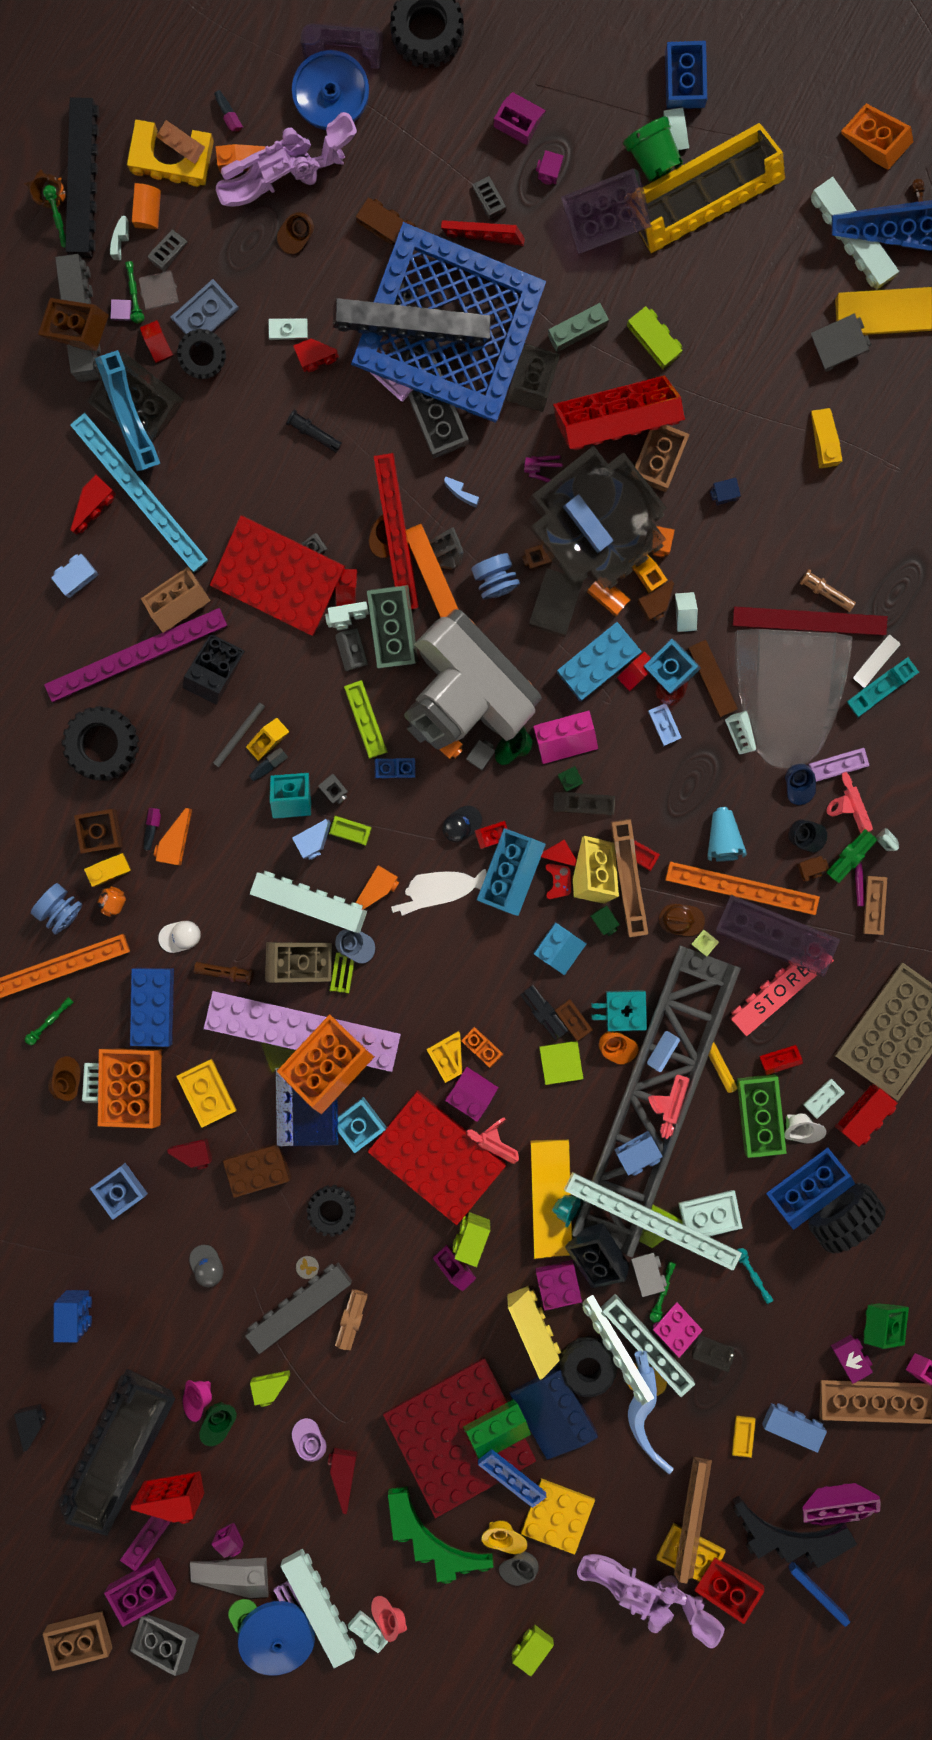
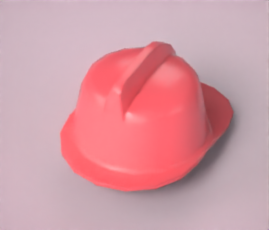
M377 1596L373 1599L371 1610L374 1620L384 1638L388 1642H393L398 1634L407 1630L405 1615L401 1609L392 1607L383 1596Z

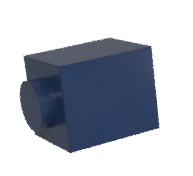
M737 478L713 483L712 489H710V496L712 501L715 500L716 505L739 500L741 495Z

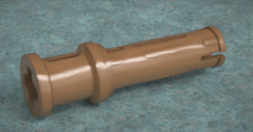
M810 569L806 571L799 584H805L813 590V593L824 595L848 612L852 610L856 603L826 584L824 578L820 579L812 574Z

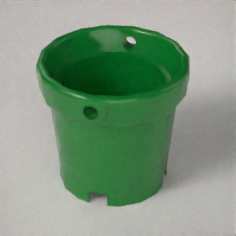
M666 116L644 125L623 141L626 150L633 154L649 183L670 173L673 167L677 169L683 164L670 131L671 123Z

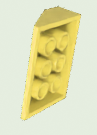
M526 1286L507 1295L508 1309L539 1379H543L560 1361L559 1354L561 1350L558 1343H553L551 1336L554 1335L550 1325L546 1326L543 1319L546 1316L542 1307H537L536 1301H538L535 1291H530L529 1286Z

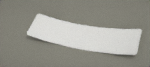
M888 635L853 679L863 687H866L901 644L891 635Z

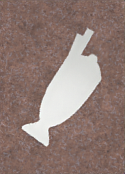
M486 869L482 870L475 878L459 872H434L416 875L410 882L409 888L405 890V894L411 896L413 901L392 906V912L400 911L403 916L420 908L459 899L470 893L475 887L481 890L486 877Z

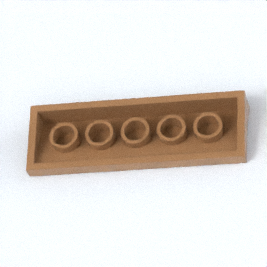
M820 1380L819 1420L932 1424V1387L922 1383L857 1381L852 1384L851 1381Z
M693 1457L674 1572L678 1581L686 1584L688 1579L693 1578L712 1464V1460Z

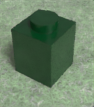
M576 766L557 775L565 792L583 784Z
M607 905L590 915L602 935L607 934L610 936L618 930L617 926L620 924Z

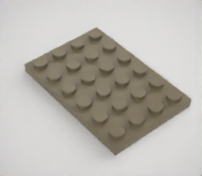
M902 962L834 1055L897 1101L932 1055V983Z

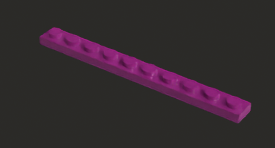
M218 608L44 684L51 701L54 703L228 627L221 609Z

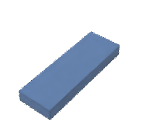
M579 494L563 506L597 553L614 541Z

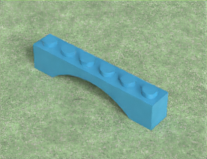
M117 350L95 358L136 471L160 464L155 447L149 439L135 409L127 382L126 370L119 351Z

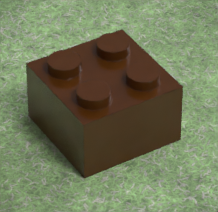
M116 809L74 815L81 854L123 847Z

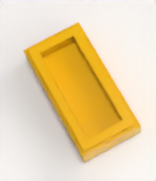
M735 1417L732 1456L752 1458L755 1418Z

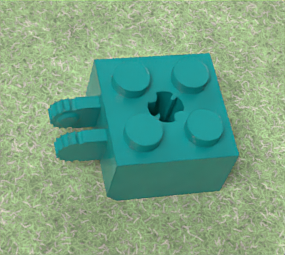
M644 990L606 991V1003H591V1008H606V1015L594 1014L592 1015V1020H607L608 1031L647 1030L646 991ZM625 1006H628L629 1009L631 1008V1012H628V1015L621 1013Z

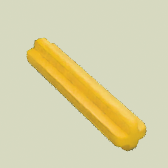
M713 1042L708 1056L727 1092H734L738 1087L716 1044Z

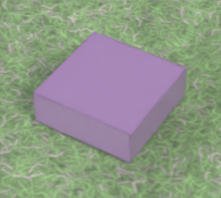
M111 299V320L131 321V300Z

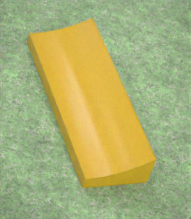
M932 287L838 293L835 298L836 321L855 313L856 318L861 317L864 328L861 329L863 335L932 331Z
M569 1139L530 1141L534 1259L570 1256L565 1246L572 1240V1224L570 1223L566 1228L565 1222L560 1220L552 1211L555 1203L564 1195H571L564 1191L570 1178Z

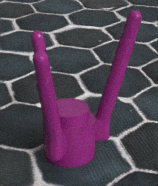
M561 456L526 457L524 473H529L531 478H537L559 487L561 483L536 474V472H540L541 466L563 467L562 463L541 462L560 459Z

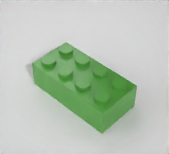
M772 1074L737 1078L745 1155L748 1158L787 1154L778 1076Z

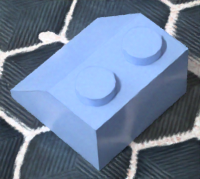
M325 819L292 838L303 858L312 860L321 855L320 851L324 849L331 825L329 820Z

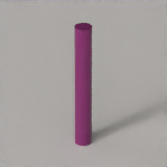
M861 861L855 868L857 906H865Z

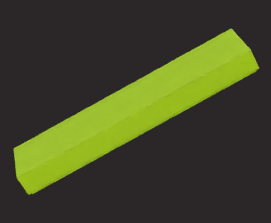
M363 681L344 686L369 759L388 753Z

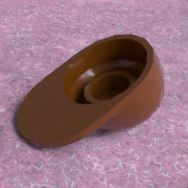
M304 212L291 214L277 234L280 248L288 254L300 252L313 235V220Z

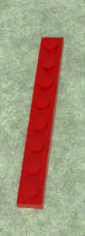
M394 453L374 456L394 584L395 587L408 585L411 609H415L419 606Z

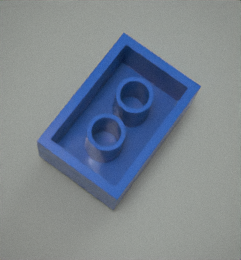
M706 41L667 42L665 49L666 109L682 107L683 109L705 108L707 102Z
M66 1290L54 1302V1342H78L89 1327H91L92 1316L89 1315V1308L92 1306V1296H89V1290Z

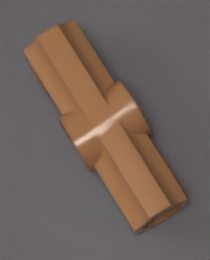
M352 1289L335 1346L340 1349L351 1350L368 1295L363 1291Z

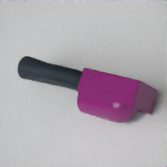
M220 90L216 91L214 95L224 114L223 119L226 125L232 131H240L243 126L236 113L233 112Z
M148 809L144 838L145 850H151L155 826L159 827L160 809Z

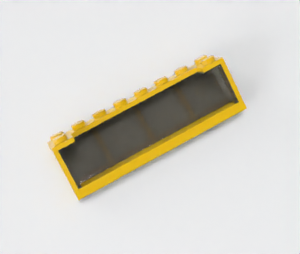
M758 123L626 196L627 212L650 253H653L785 179L783 152L763 126Z

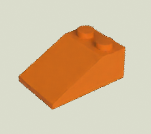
M867 103L841 130V134L869 159L887 170L913 143L911 126Z

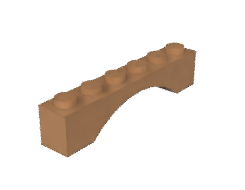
M631 819L612 821L611 828L628 936L648 935Z

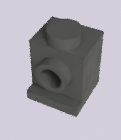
M334 774L318 785L333 804L336 802L340 804L348 798L346 796L348 793L347 789ZM337 787L339 792L333 794L332 788Z

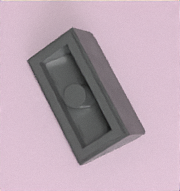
M357 628L342 631L335 635L345 671L368 665Z

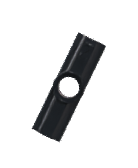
M534 985L520 994L522 999L532 1009L531 1012L541 1025L545 1026L555 1040L568 1031L567 1027L556 1015L557 1013L547 1000L545 1001Z

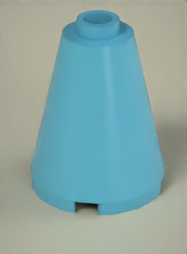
M728 807L717 808V811L713 812L708 859L712 861L713 857L716 858V861L737 860L738 855L741 854L742 857H745L747 855L732 810H728Z

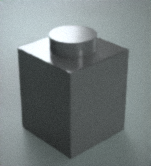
M479 740L466 760L482 771L495 753V750H493L494 746L486 740L483 742Z

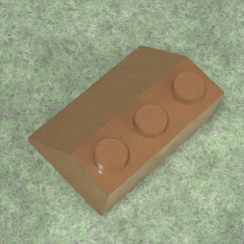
M186 567L141 598L151 618L163 633L211 601L189 567Z

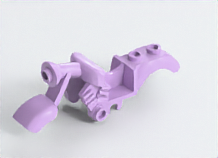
M343 112L327 125V136L324 139L321 156L311 158L307 153L311 146L309 139L297 134L293 128H286L283 131V140L275 141L274 145L266 146L264 150L256 152L241 161L236 160L222 167L221 173L225 180L219 181L216 185V192L221 204L231 207L251 203L269 190L273 193L275 190L272 182L289 172L295 176L296 180L299 179L307 185L315 184L318 169L334 163L338 165L344 164L343 159L345 156L341 148L346 146L357 132L352 117L348 113ZM250 166L249 170L244 175L235 179L228 180L240 174L241 172H243L244 169Z
M586 1555L577 1569L579 1579L594 1581L608 1588L614 1597L620 1601L619 1605L630 1609L632 1615H635V1612L641 1614L642 1620L649 1616L648 1629L651 1632L658 1633L662 1630L663 1626L672 1621L674 1615L668 1608L671 1604L677 1603L682 1605L689 1624L692 1625L691 1631L695 1638L708 1648H715L719 1644L725 1628L714 1616L703 1610L705 1605L704 1597H693L683 1593L677 1588V1580L674 1576L670 1575L663 1578L653 1587L635 1578V1568H632L631 1571L612 1558L603 1555Z

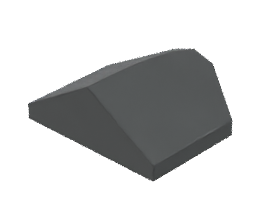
M454 527L429 540L440 568L454 569L461 565L464 551Z

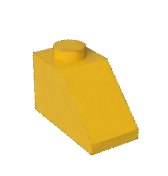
M275 718L257 733L246 748L260 761L285 738L289 731L278 718Z
M123 853L84 869L92 887H97L131 871Z

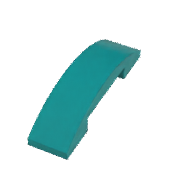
M907 657L850 698L847 703L856 716L859 717L899 686L917 675L919 671L909 657Z

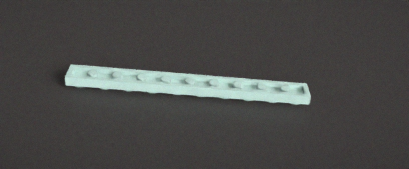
M573 1172L564 1188V1191L731 1270H734L742 1254L738 1250Z

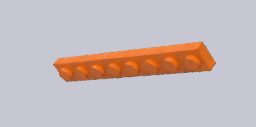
M669 862L665 878L666 881L816 915L820 896L674 862Z
M121 934L1 977L0 998L129 953L130 949L125 935Z

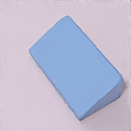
M665 1031L648 1059L647 1064L655 1070L662 1072L680 1039L672 1033Z

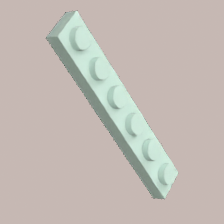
M593 1295L582 1302L584 1313L591 1318L593 1328L597 1333H600L604 1346L614 1356L613 1361L615 1365L622 1370L625 1382L632 1387L634 1397L643 1406L654 1398L596 1299Z

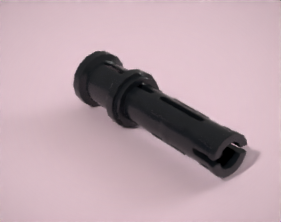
M295 409L286 421V425H291L298 429L302 435H309L335 453L338 452L342 445V442L313 425L311 419L302 417Z

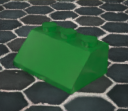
M514 1399L463 1426L478 1459L491 1449L498 1453L531 1435L522 1411Z

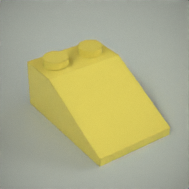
M588 836L582 837L573 876L575 898L605 904L619 897L616 854L613 842Z

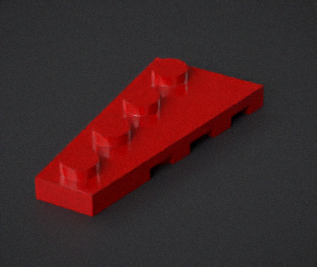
M442 220L441 229L451 238L465 237L524 246L525 238L517 225Z

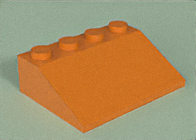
M329 1014L277 1072L314 1110L322 1114L375 1056Z
M99 1049L98 1126L155 1128L161 1125L162 1049Z

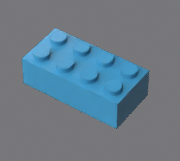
M616 622L559 668L556 673L581 702L642 651L621 625Z
M504 828L477 900L519 916L546 844Z

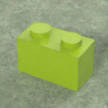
M536 1625L525 1632L524 1640L520 1645L517 1644L511 1653L512 1663L529 1676L533 1675L554 1646L553 1638Z

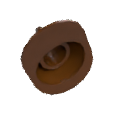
M381 515L372 524L368 541L369 547L375 556L386 558L390 556L384 517Z
M670 904L660 912L659 923L667 933L694 936L703 929L705 917L697 907Z
M64 1056L56 1061L52 1077L48 1082V1089L54 1099L70 1101L77 1096L80 1067L75 1059Z

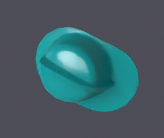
M564 1195L555 1203L552 1211L560 1220L565 1222V1227L567 1228L571 1221L578 1216L584 1200L576 1196Z

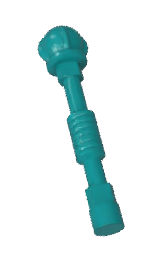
M737 1249L742 1253L738 1260L739 1263H743L746 1266L754 1284L762 1292L761 1294L767 1304L773 1301L771 1295L765 1290L757 1272H754L749 1264V1256L746 1249Z

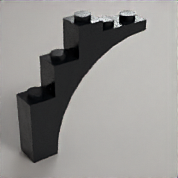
M740 1496L733 1499L735 1506L732 1508L738 1518L742 1516L745 1521L742 1524L748 1533L746 1535L748 1540L746 1546L751 1554H756L758 1559L776 1549L780 1558H785L787 1563L805 1554L811 1564L814 1562L817 1568L857 1545L845 1522L816 1532L789 1531L773 1526L759 1518L747 1507Z

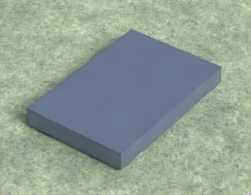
M212 279L170 318L184 334L196 329H207L214 332L237 312L239 307ZM198 342L194 345L198 347L202 342Z

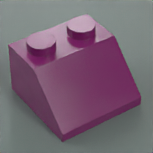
M466 1066L445 1101L478 1122L499 1087Z

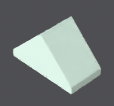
M694 592L676 593L677 632L697 631L698 608Z

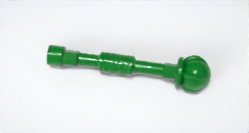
M47 185L44 187L43 195L51 204L54 222L60 234L61 246L66 247L64 225L56 206V188L52 185Z
M128 261L125 262L129 275L128 285L133 301V310L131 311L130 318L134 323L139 324L144 320L142 310L139 309L136 295L138 293L133 276V262Z
M68 997L60 1005L61 1007L46 1018L45 1022L38 1029L25 1036L26 1044L34 1045L40 1039L39 1035L42 1034L41 1032L48 1025H51L63 1010L74 1003L73 1000Z
M670 1261L668 1262L665 1276L667 1286L664 1287L665 1291L659 1292L658 1302L655 1308H652L649 1316L650 1320L654 1323L661 1320L663 1314L661 1311L662 1302L667 1294L670 1284L669 1280L675 1269L676 1264Z

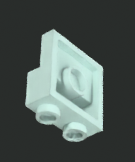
M360 602L328 608L329 613H326L325 616L328 627L344 630L348 629V625H352L351 617H354L355 620L363 619L370 613L367 602Z

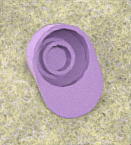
M308 1418L298 1421L292 1430V1439L297 1453L306 1461L314 1462L319 1460L325 1454L327 1446L317 1423Z

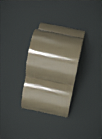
M266 942L265 981L273 983L331 981L332 943Z

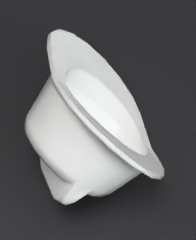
M788 1114L786 1116V1131L784 1135L788 1140L814 1143L825 1137L826 1129L820 1124L813 1123L806 1114Z

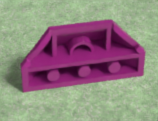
M856 1483L817 1488L803 1506L804 1523L810 1522L820 1526L859 1521L871 1516L873 1513L880 1512V1497Z

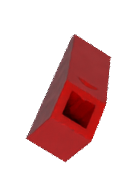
M97 475L82 488L71 526V531L76 535L83 533L88 527L87 524L92 519H96L101 514L100 510L105 505H110L116 495Z

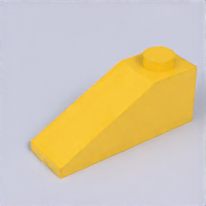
M831 409L811 411L819 468L838 466L842 462V455Z

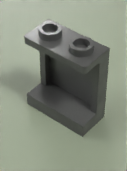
M855 313L811 333L826 372L832 370L834 366L870 352L868 347L872 346L868 335H863L861 330L864 328L861 317L856 318Z

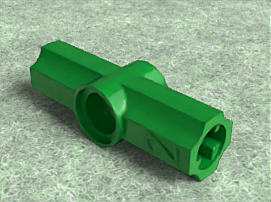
M864 829L855 841L843 850L839 855L840 858L827 871L829 876L840 883L864 859L865 854L878 839L868 830Z

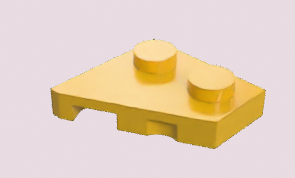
M459 1031L427 1048L445 1083L462 1074Z

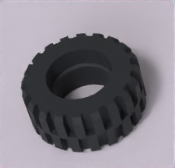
M400 0V2H395L394 10L391 11L390 15L392 42L398 54H403V59L406 62L411 60L412 65L416 67L419 64H422L423 68H429V65L433 64L434 67H438L440 62L447 63L450 61V55L455 56L457 54L458 47H461L463 42L464 19L463 13H461V6L456 0ZM429 13L440 17L445 23L444 31L438 37L430 40L415 37L410 32L409 25L414 18L421 14Z
M102 706L89 707L84 709V712L75 714V718L73 720L70 719L67 723L69 727L64 729L63 735H65V739L62 740V746L65 748L63 754L64 757H67L69 766L73 767L74 771L78 774L99 781L118 778L122 776L123 772H127L130 769L129 766L136 761V753H139V747H137L139 736H136L135 732L137 730L130 723L131 721L122 713ZM96 726L109 727L115 732L118 739V747L115 754L104 762H96L90 759L84 749V740L87 733Z
M855 1183V1185L809 1218V1230L825 1251L834 1254L842 1253V1251L850 1250L852 1247L859 1245L863 1240L868 1239L881 1226L886 1215L885 1207L870 1186L863 1183Z

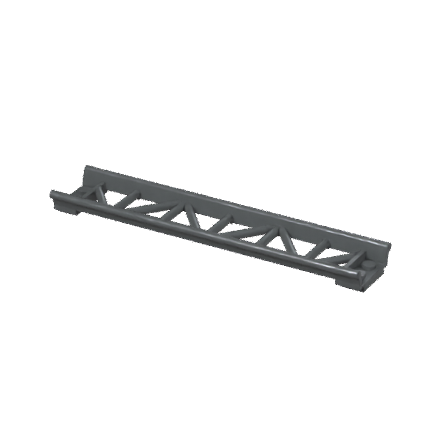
M679 945L591 1180L592 1182L640 1201L639 1204L651 1209L741 968L710 956L706 957L702 953ZM680 971L706 980L673 992ZM715 985L721 986L711 1014L674 1001ZM671 1008L708 1021L697 1051L693 1048ZM665 1013L690 1056L689 1058L673 1052L670 1059L688 1066L639 1082L650 1051L653 1052L657 1046L653 1043ZM688 1074L687 1078L690 1079L689 1086L686 1090L677 1123H673V1135L669 1136L668 1139L664 1137L662 1142L638 1100L639 1098L649 1102L648 1097L651 1094L640 1090L674 1079L676 1075ZM631 1103L663 1156L660 1158V1162L653 1166L644 1193H639L606 1181L627 1173L623 1166L608 1172L605 1171L616 1141L625 1144L632 1140L619 1134ZM584 1200L572 1235L577 1236L586 1227L604 1223L619 1249L625 1255L633 1257L644 1228L633 1223L630 1228H627L619 1216L610 1212L609 1214L614 1222L590 1214L593 1204Z

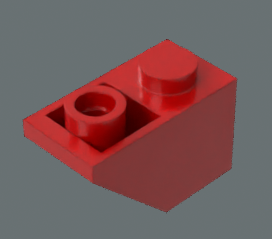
M308 339L294 345L304 372L315 371L319 368V365L324 363L326 365L332 364L336 361V358H339L335 348L314 339Z

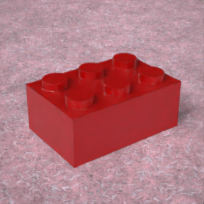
M871 1084L835 1127L850 1141L860 1147L870 1140L871 1137L869 1135L874 1130L877 1131L883 1125L884 1118L894 1113L896 1110L895 1106L898 1103L880 1087Z

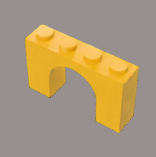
M135 120L127 166L132 174L137 176H143V174L151 175L152 178L158 180L167 178L174 183L188 182V184L196 187L206 185L214 142L211 133L192 130L191 138L205 147L195 164L184 158L179 163L168 165L159 162L154 157V147L158 131L155 123Z

